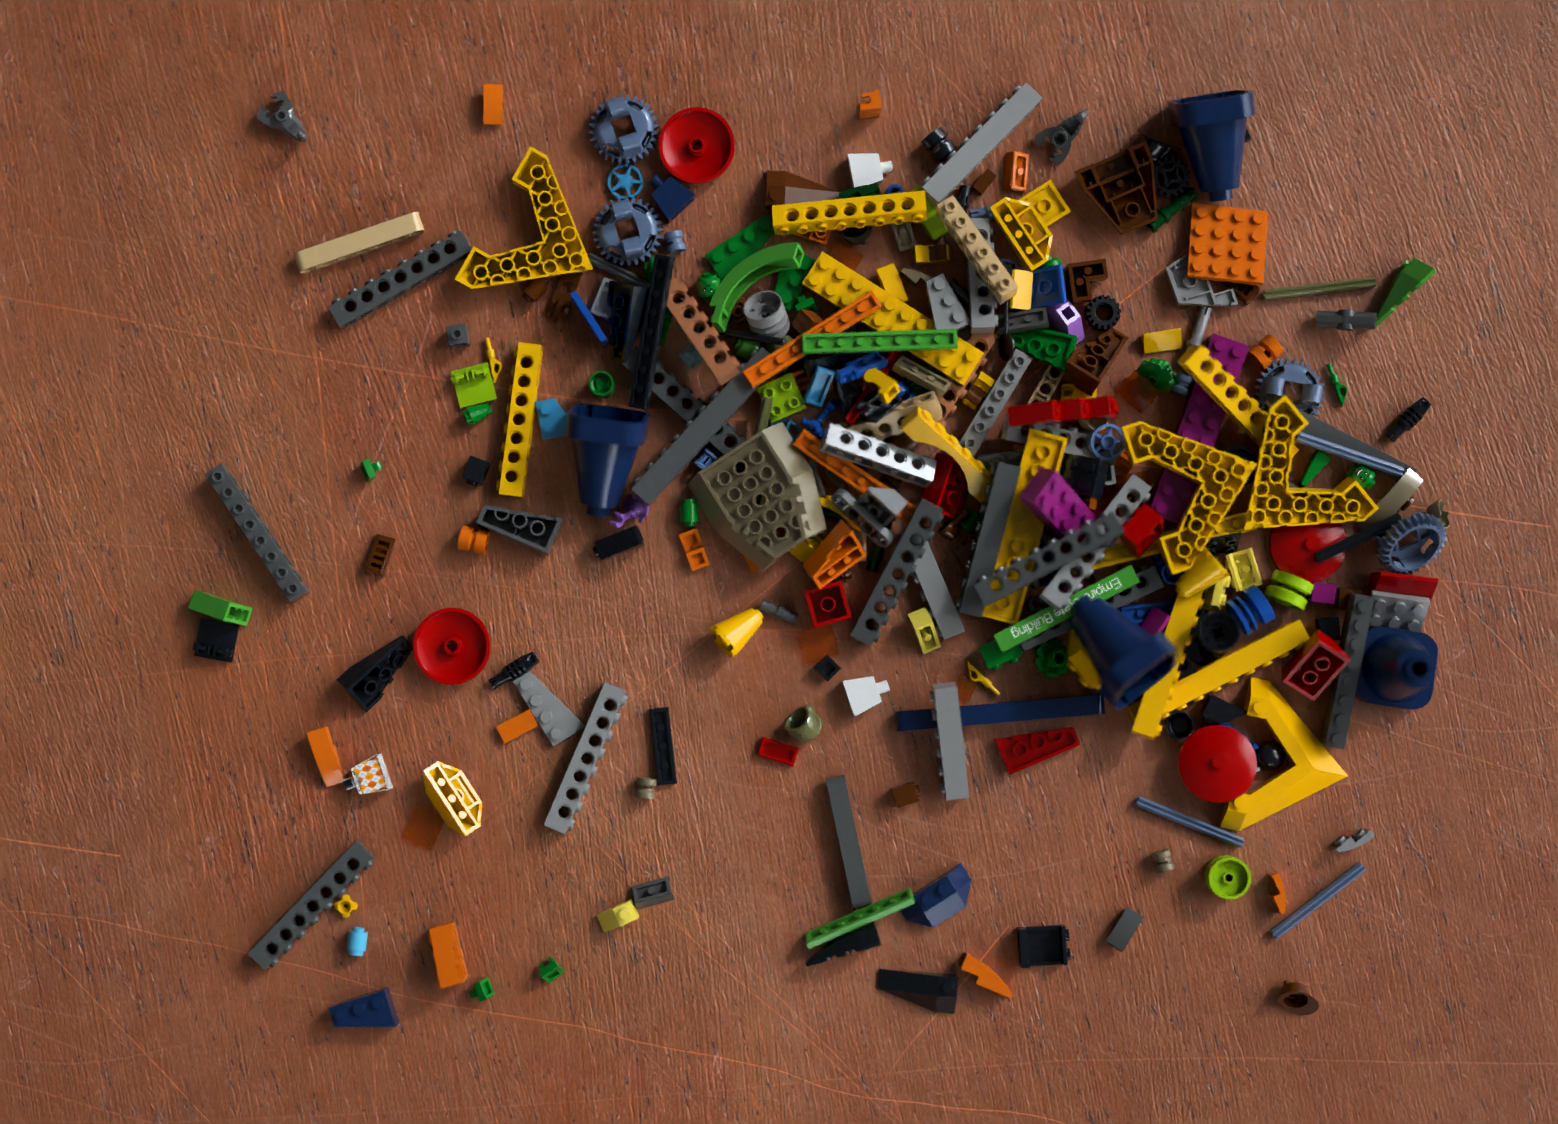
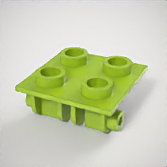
M488 362L451 371V379L455 386L460 409L497 399Z
M792 373L757 388L761 400L763 397L773 399L769 417L772 423L807 408Z

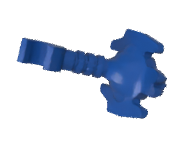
M833 398L816 420H807L803 417L801 421L805 424L804 429L814 436L823 437L820 424L833 412L839 402Z

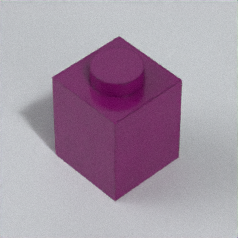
M1311 582L1314 588L1311 595H1308L1307 602L1335 604L1339 593L1336 585Z

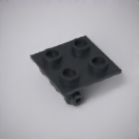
M1241 532L1209 538L1205 547L1213 556L1220 553H1233L1238 549Z
M201 618L197 643L193 644L194 656L232 663L240 625Z

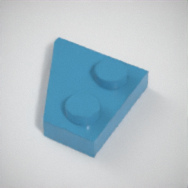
M555 398L537 401L536 407L542 439L566 436L567 414Z

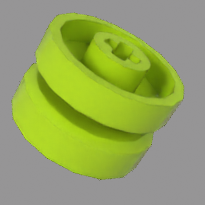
M1274 570L1270 579L1276 585H1268L1264 595L1283 606L1304 611L1307 600L1301 595H1311L1314 585L1290 573Z
M1218 855L1206 865L1204 882L1207 888L1215 895L1227 900L1237 899L1243 896L1249 889L1251 873L1247 865L1240 859L1230 855ZM1227 874L1230 876L1229 879H1225Z

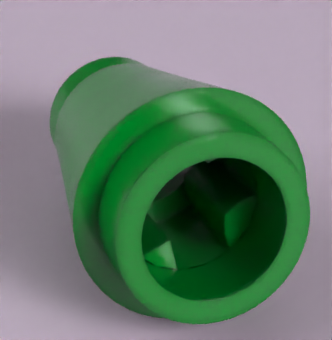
M486 403L466 407V410L462 411L468 425H475L489 416V414H492V410L489 404Z

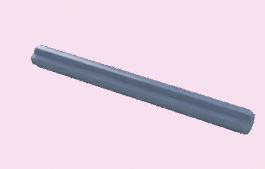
M1299 432L1295 437V441L1398 477H1401L1404 473V468L1399 465L1303 432Z
M1138 796L1135 805L1239 848L1243 846L1244 838L1143 797Z
M1360 862L1356 863L1270 930L1272 936L1275 939L1280 938L1366 871L1363 864Z

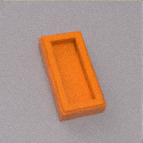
M528 709L496 726L505 744L538 727L539 724L532 711Z

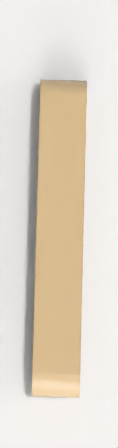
M413 212L296 252L294 257L299 272L307 273L421 234L425 230L419 213Z

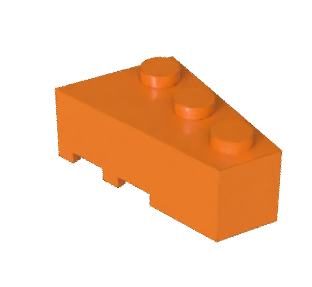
M454 921L431 927L427 936L433 948L432 956L436 963L440 989L464 983L468 978Z

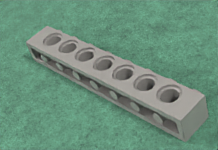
M1132 474L1104 512H1114L1120 525H1122L1129 517H1133L1134 511L1141 502L1145 503L1151 496L1148 492L1152 487L1135 474ZM1128 494L1135 497L1134 503L1127 500ZM1116 509H1120L1123 511V518H1120L1116 515ZM1098 525L1095 528L1097 535H1103L1106 532L1103 525ZM1086 535L1080 544H1086L1089 537ZM1117 539L1087 553L1086 555L1090 558L1089 563L1083 562L1080 557L1061 567L1039 598L1056 611L1061 607L1065 609L1071 601L1069 596L1073 592L1076 594L1080 590L1082 579L1084 577L1089 578L1094 571L1091 567L1095 562L1098 564L1106 555L1103 553L1107 547L1111 548ZM1071 569H1075L1078 572V578L1071 577ZM1058 585H1065L1067 593H1061L1058 590Z
M607 682L604 683L545 820V826L564 834L568 830H572L575 820H573L575 812L579 813L583 805L580 800L583 795H587L591 786L588 784L590 777L594 778L598 767L595 766L597 760H602L606 749H603L606 741H610L613 731H610L613 723L617 725L621 716L618 711L621 706H625L629 697L626 695V690ZM607 700L615 702L614 710L609 711L605 708ZM603 717L607 720L608 725L606 728L598 726L597 721L599 718ZM592 735L600 738L598 746H593L590 743ZM584 753L591 754L592 762L590 764L583 762L582 756ZM577 771H582L585 774V779L581 782L575 779ZM569 789L576 790V799H570L567 796ZM564 806L569 809L568 817L561 816V807Z

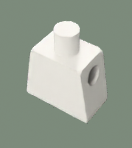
M877 153L848 154L847 156L853 188L863 185H880L883 183V174L893 172L892 162L880 163L879 154Z
M874 676L842 681L854 716L881 703L880 694L890 691L887 680L876 683Z

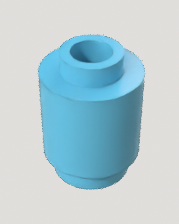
M353 927V930L348 931L346 949L349 955L363 956L364 951H366L368 932L364 931L365 928Z

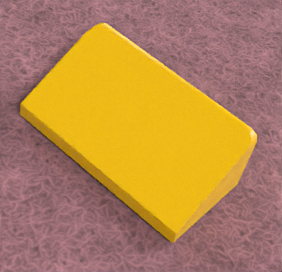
M1012 269V278L1018 285V291L1015 296L1010 298L1009 307L1016 310L1031 309L1033 272Z
M1181 328L1141 335L1144 354L1182 349Z

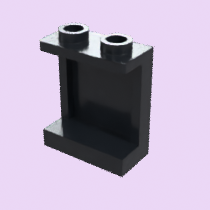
M1063 924L1017 927L1019 966L1021 968L1041 965H1068V960H1071L1070 948L1067 949L1066 943L1070 939L1069 929H1066Z

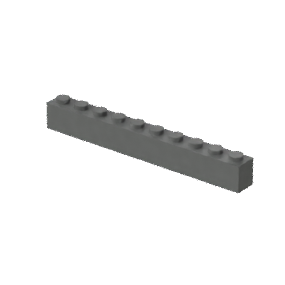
M763 347L760 350L755 349L750 354L749 362L746 365L742 363L738 367L740 374L723 384L725 388L720 393L716 391L710 398L712 402L707 407L704 405L697 412L699 416L694 421L691 419L684 426L686 430L681 435L678 433L671 440L672 445L668 450L664 448L658 454L659 459L655 464L651 462L646 467L645 475L642 478L638 476L631 485L634 487L631 490L648 506L655 501L761 385L759 384L752 389L742 371L769 355Z

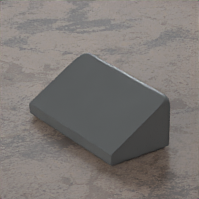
M668 877L631 887L637 909L674 900Z

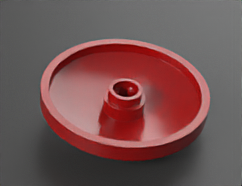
M691 107L677 112L668 119L661 130L658 147L661 161L673 177L682 182L697 185L712 182L726 172L734 157L735 140L731 127L721 115L707 108Z
M1340 523L1273 527L1269 537V552L1278 570L1300 577L1310 583L1318 582L1330 577L1338 570L1345 558L1346 551L1321 563L1316 562L1313 554L1346 538V535Z
M444 608L433 612L421 622L414 636L413 652L419 668L426 676L442 684L457 685L472 680L485 668L491 653V639L485 624L475 614L460 608Z
M1211 725L1195 731L1186 739L1179 753L1178 770L1183 784L1194 796L1211 803H1225L1240 797L1251 786L1256 775L1257 760L1251 743L1243 734L1227 726Z

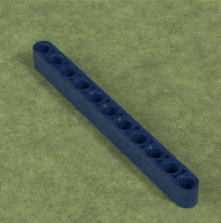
M1102 694L959 706L962 726L1105 714V703ZM932 709L895 712L897 731L937 728V722L933 721Z

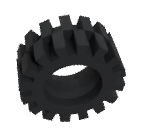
M1100 295L1092 299L1085 310V319L1089 322L1088 325H1091L1094 330L1098 329V331H1107L1114 327L1121 316L1120 305L1115 302L1116 299H1111L1108 295ZM1105 306L1109 309L1110 316L1107 320L1097 318L1096 309L1098 307Z

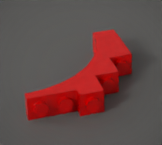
M1107 395L1088 399L1050 400L1007 407L1009 427H1021L1074 420L1118 419L1120 408L1118 402L1113 399V396Z

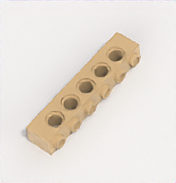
M952 195L939 203L936 207V215L1000 305L1015 296L1018 291V285L955 197Z
M933 390L902 401L900 405L877 423L862 421L859 416L852 426L845 422L838 424L845 429L855 430L862 435L875 437L879 441H883L887 437L901 435L904 431L901 430L902 420L899 418L906 417L918 406L923 411L927 410L935 422L942 419L943 415L942 408ZM882 423L889 424L888 426H881ZM865 429L871 430L870 432H867V433H866V432H863V430H865Z

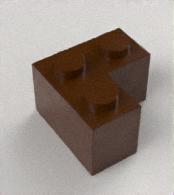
M1106 259L1066 265L1065 274L1069 300L1072 305L1089 303L1092 300L1090 283L1106 281L1108 278Z

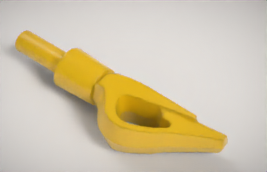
M485 338L486 354L494 383H496L502 370V363L495 359V352L491 347L490 338ZM496 364L499 365V370L497 373L495 371Z
M967 661L970 680L981 682L986 689L989 688L998 696L1000 692L992 685V682ZM971 671L976 673L977 678L972 677Z

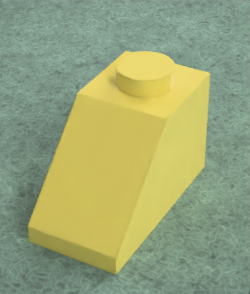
M926 607L909 613L910 623L923 654L940 648L941 644Z
M632 898L596 914L604 932L621 927L639 918Z

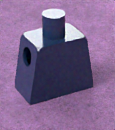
M656 175L649 182L655 188V191L651 194L652 199L669 223L696 199L693 192L672 177H669L664 182Z

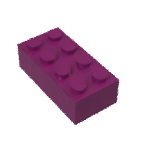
M1040 467L1019 496L1023 503L1057 540L1064 538L1063 534L1073 529L1075 532L1081 529V524L1089 520L1093 522L1096 518L1093 512L1057 471ZM1081 534V535L1078 537V539H1077L1078 542L1080 541V539L1083 537L1084 534Z

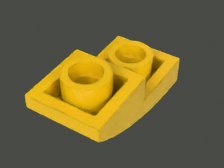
M894 263L875 269L880 286L885 291L903 302L908 301L903 283Z

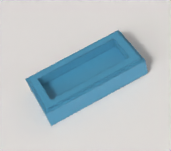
M816 366L803 401L822 407L835 371Z

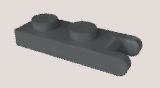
M1046 307L1008 313V333L1010 334L1049 327ZM1004 314L998 315V322H1004ZM1004 328L997 329L998 335L1004 333Z

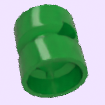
M597 371L589 379V388L596 397L601 399L608 398L614 393L615 382L609 373Z

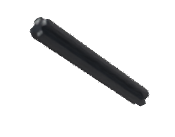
M1400 514L1386 518L1313 554L1314 559L1317 563H1321L1392 529V525H1395L1398 520L1401 521L1403 519Z

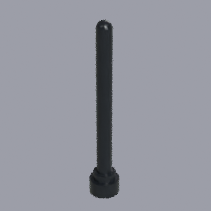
M707 322L709 327L713 326L712 323ZM726 329L725 333L718 332L719 336L780 346L786 344V340L779 337Z

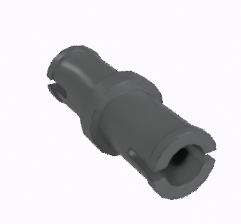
M765 599L762 600L759 611L768 613L777 620L780 618L793 625L798 617V613L783 608L781 604L778 606Z

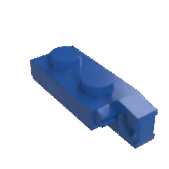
M872 352L845 363V367L836 372L837 381L840 384H844L850 380L863 377L868 369L876 368L879 370L888 366V360L879 352Z

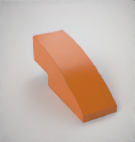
M323 727L307 732L313 755L326 787L342 783L345 777L329 728Z
M965 952L959 967L976 975L974 980L976 984L1012 999L1013 994L998 974L981 960Z

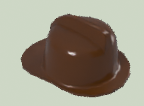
M1284 981L1280 995L1277 998V1002L1299 1015H1309L1318 1010V1001L1308 994L1306 987L1302 983Z

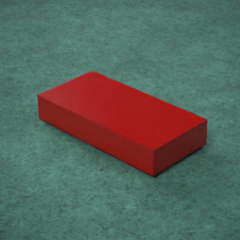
M762 737L757 755L794 767L799 748Z

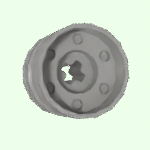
M761 291L753 294L744 303L743 310L752 333L782 338L788 332L790 321L782 298L778 293Z

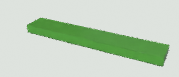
M910 888L806 932L805 937L808 948L811 949L915 904L913 892Z

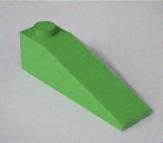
M1416 258L1411 261H1404L1399 266L1401 270L1395 275L1376 312V327L1396 309V306H1399L1408 299L1410 293L1420 288L1436 270Z

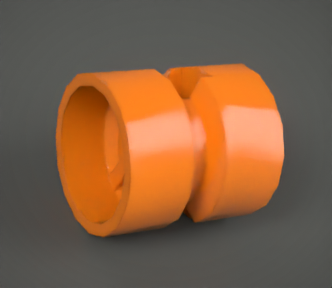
M1267 334L1259 341L1260 345L1253 346L1247 352L1251 361L1261 370L1266 369L1272 363V359L1276 360L1284 353L1281 344L1270 334Z
M463 525L457 548L464 551L473 549L474 553L485 555L489 544L490 531L483 529L475 531L474 527Z

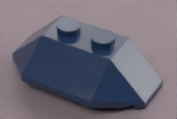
M960 863L914 892L915 904L900 911L906 921L934 928L966 908L971 878Z

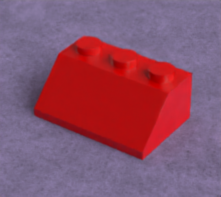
M936 453L934 460L937 461L933 482L924 489L922 498L943 508L942 514L944 517L953 519L964 508L968 495V483L962 468L952 456Z
M1373 572L1370 574L1368 595L1370 596L1371 591L1375 590L1427 597L1431 602L1439 579L1389 572Z
M1317 629L1282 668V681L1314 701L1350 662V658L1332 638Z

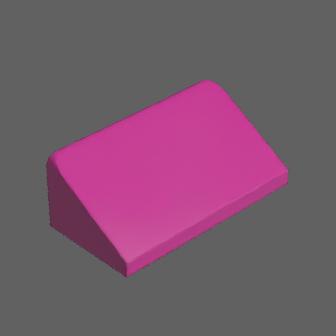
M1152 607L1140 627L1154 635L1162 632L1170 616L1162 610Z

